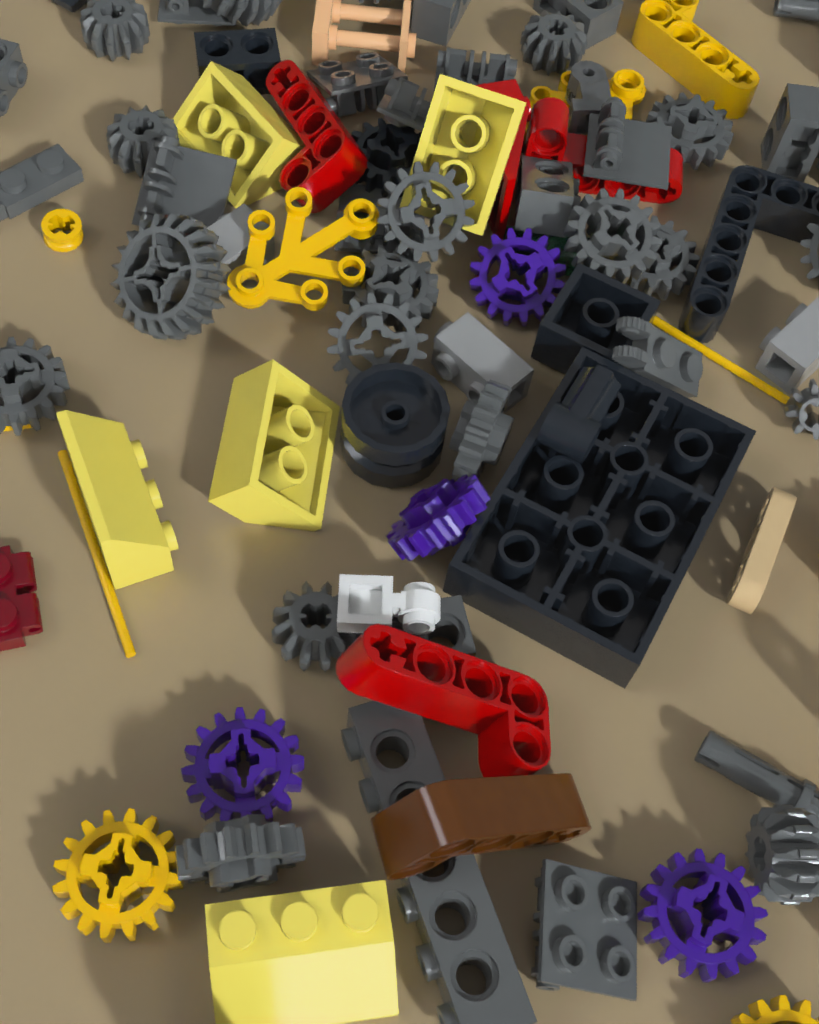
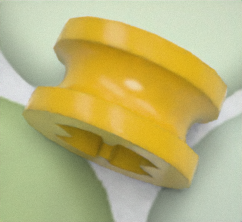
M55 209L48 212L42 219V233L48 248L58 252H68L76 249L82 243L84 238L82 222L75 212L68 209ZM58 228H60L63 231L70 229L71 233L65 234L62 231L55 233V230Z

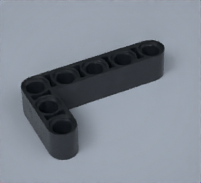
M741 165L732 170L718 202L696 268L697 270L678 322V329L702 344L713 340L730 306L754 228L801 243V240L813 238L814 234L810 232L807 225L809 223L819 224V187L749 165Z

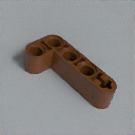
M570 773L442 780L415 790L382 810L370 820L388 880H398L420 874L453 856L554 845L577 838L592 829L574 779Z

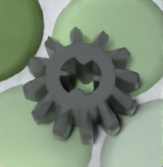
M87 0V8L81 10L80 24L83 40L86 43L87 49L95 51L97 58L109 55L112 61L122 56L130 60L131 53H143V45L149 43L150 29L147 13L144 10V6L136 3L135 0Z
M543 10L540 16L531 15L521 35L520 44L522 45L523 62L532 64L533 71L541 69L546 71L548 76L551 72H557L562 75L567 70H571L575 63L581 61L582 55L586 51L587 35L584 33V24L574 22V15L572 14L568 16L561 15L559 10L556 14Z
M147 105L138 111L129 107L126 115L114 114V122L107 126L108 150L113 164L119 165L124 174L136 171L140 179L145 172L152 140L160 141L162 135L177 139L178 146H180L178 130L174 119L167 118L163 109L150 112Z
M307 581L302 585L301 596L287 590L286 594L283 595L284 606L275 607L272 613V620L277 625L272 629L273 642L283 645L281 656L285 661L300 656L299 667L303 672L310 667L311 661H319V666L326 672L330 669V656L338 659L360 635V633L337 632L338 595L331 596L332 586L328 581L321 587L320 592H313L312 586Z
M793 805L762 807L758 814H753L750 820L751 831H748L745 835L748 842V851L745 853L749 860L748 875L754 879V886H759L761 891L758 895L765 896L768 902H780L781 905H800V902H812L814 897H819V820L816 814L807 812L805 808H793Z

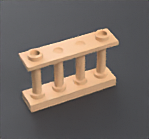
M317 0L312 28V65L328 61L329 50H337V46L399 52L398 69L405 73L406 57L414 58L417 33H409L412 0H404L403 9L342 3V0ZM340 20L397 25L401 26V35L340 30L338 25H333V23L340 24Z

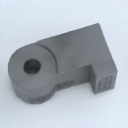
M579 61L571 68L565 96L567 103L570 105L568 133L587 135L590 113L599 114L603 103L611 98L606 72L596 62Z

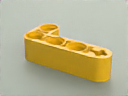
M645 0L641 4L631 38L633 46L694 95L699 94L701 101H704L705 104L710 100L715 101L713 109L716 111L725 109L727 111L725 118H742L747 113L759 84V75L751 66L692 22L699 0Z

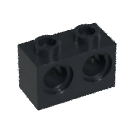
M275 28L194 32L199 78L212 61L242 75L260 95L271 94L266 87V78L270 70L281 62Z

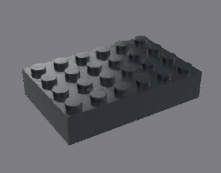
M582 347L490 496L491 499L486 503V510L479 514L477 521L473 524L450 561L443 592L451 596L461 595L465 604L625 689L639 668L756 431ZM601 365L614 373V377L621 384V388L601 422L603 424L591 451L581 464L537 442V437L551 408L557 401L562 403L583 367Z

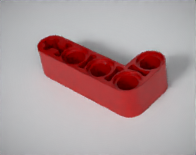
M284 60L270 70L266 78V87L306 147L284 166L280 173L279 182L286 192L295 187L307 189L312 195L311 213H318L327 208L360 179L367 168L368 161L366 155L318 88L292 60ZM296 199L302 207L306 205L304 200Z
M546 97L538 100L533 105L525 139L524 156L571 162L573 164V178L580 179V193L597 195L600 189L605 188L609 197H614L620 188L624 191V199L631 200L635 195L640 196V201L656 204L671 203L681 196L683 157L676 149L671 148L669 184L667 190L583 176L587 135L568 133L569 108L567 104L561 99Z
M382 624L369 626L337 659L336 674L341 684L348 691L478 734V762L483 777L533 775L546 766L550 760L551 741L547 696L542 686L535 679L525 674Z

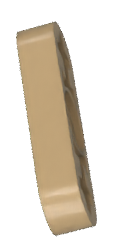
M776 487L770 490L759 512L726 601L727 605L750 615L757 607L769 580L794 510L797 496Z

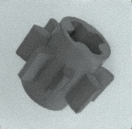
M810 379L809 388H805L802 391L796 388L791 389L795 399L794 405H788L783 408L785 416L798 417L792 425L795 434L802 432L805 428L811 431L815 440H818L819 415L815 412L807 414L805 409L809 404L815 407L819 406V388L815 380Z

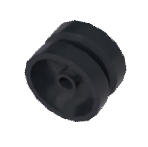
M398 362L374 365L358 373L346 387L341 406L340 445L343 459L353 473L372 485L391 489L412 486L429 477L440 463L450 414V405L444 388L434 376L417 366Z

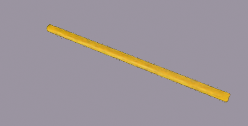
M655 316L652 324L703 353L707 358L786 405L790 397Z
M60 450L58 457L126 658L136 655L68 452L67 450Z

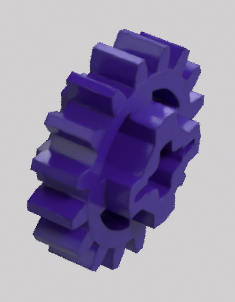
M508 228L507 239L503 241L494 233L491 235L492 248L490 250L483 246H479L477 249L478 256L482 262L476 261L470 264L471 272L479 276L469 280L470 288L473 291H482L475 297L476 305L480 307L489 304L487 310V317L489 319H493L498 313L503 314L504 326H509L513 317H519L522 327H526L528 315L534 314L539 321H542L545 316L543 307L546 305L550 308L556 299L553 293H560L565 285L564 282L556 279L566 274L565 264H554L560 258L559 248L547 251L548 237L543 235L537 242L533 241L532 230L529 228L525 230L523 237H516L514 229ZM514 251H524L530 253L531 255L527 256L523 254H518ZM497 261L499 273L491 278L492 282L488 283L490 268ZM509 266L519 276L525 274L526 289L516 279L510 281ZM547 272V284L539 295L535 286L536 281L543 277V273ZM511 299L520 301L521 305L508 304L503 301Z
M465 474L456 482L454 479H443L434 486L421 489L410 498L411 502L399 513L401 520L392 524L391 528L393 530L386 535L389 539L388 543L401 560L406 558L408 561H412L418 555L422 558L427 555L433 556L441 549L448 546L454 547L466 537L465 533L469 527L477 521L475 515L486 510L487 506L485 503L491 497L475 474L470 477Z
M237 707L235 720L227 722L222 714L217 713L214 715L216 728L213 731L202 726L196 729L197 738L201 745H186L184 749L186 759L194 764L181 768V774L184 782L195 783L186 790L190 804L204 800L199 810L201 818L206 821L218 813L220 814V821H227L250 814L265 815L266 822L271 823L274 822L272 809L276 806L286 812L291 810L292 800L288 796L287 791L301 792L302 779L292 773L304 770V756L291 755L299 748V739L297 735L283 738L285 721L282 718L269 726L266 724L264 709H259L254 719H246L243 707ZM252 737L265 741L272 748H263ZM231 740L220 753H214L220 745ZM241 751H245L246 761L250 765L249 775L246 776V788H242L241 777L237 773L238 763L241 762ZM267 784H275L269 793L256 800V796ZM210 786H213L214 790L225 789L235 798V802L220 797Z
M696 848L689 854L687 861L677 852L667 860L668 868L659 864L650 873L652 880L656 884H646L639 894L651 903V906L645 907L637 913L638 920L652 923L653 930L643 938L645 943L660 942L664 949L661 951L658 961L664 964L673 958L678 960V976L682 978L691 975L698 968L703 983H709L716 979L718 970L726 979L739 973L737 962L746 966L757 958L754 950L749 945H758L764 942L767 936L762 930L755 927V922L768 916L766 909L753 907L751 901L761 891L759 886L745 888L740 881L746 869L742 865L731 872L724 869L726 861L725 855L722 853L717 854L708 863L705 860L702 849ZM699 878L698 883L693 886L692 890L684 886L678 889L673 887L676 882L682 879ZM700 902H702L701 906L704 907L703 917L711 921L704 927H702L703 923H701V912L694 908ZM669 920L671 921V923H672V925H673V927H674V929H675L677 935L675 934L674 930L672 929ZM713 939L721 943L726 940L731 942L727 949L722 952L706 953V949L712 944Z

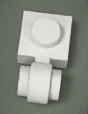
M339 574L337 632L363 633L369 626L375 624L392 627V617H398L399 622L403 624L404 631L410 634L423 635L433 632L435 624L441 619V597L435 592V587L430 583L411 582L404 586L401 593H393V576Z

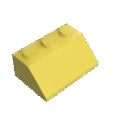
M212 61L173 118L178 130L180 146L237 160L228 196V201L234 208H238L244 203L248 206L282 189L279 182L282 169L306 147L293 128L242 75Z
M440 74L413 164L420 161L423 171L429 172L432 164L439 162L440 175L445 176L451 169L456 171L452 181L455 186L467 182L469 187L461 194L463 200H474L475 205L465 210V216L471 217L475 221L474 225L462 227L461 229L483 236L527 103ZM413 164L409 176L413 174ZM431 183L434 193L443 199L451 198L443 188ZM412 186L404 190L400 207L408 206L413 199ZM422 198L421 206L414 213L432 218L436 215L435 208H428L426 201H423ZM455 216L445 218L443 223L453 226Z
M274 359L233 379L208 502L245 523L307 531L320 530L340 406Z
M69 410L57 412L56 416L114 589L117 590L174 571L170 552L179 549L170 521L167 520L161 523L159 521L156 509L163 508V504L155 480L145 481L141 469L147 468L148 464L140 440H129L124 423Z
M386 880L205 904L209 972L216 1024H346L399 1015L395 947Z

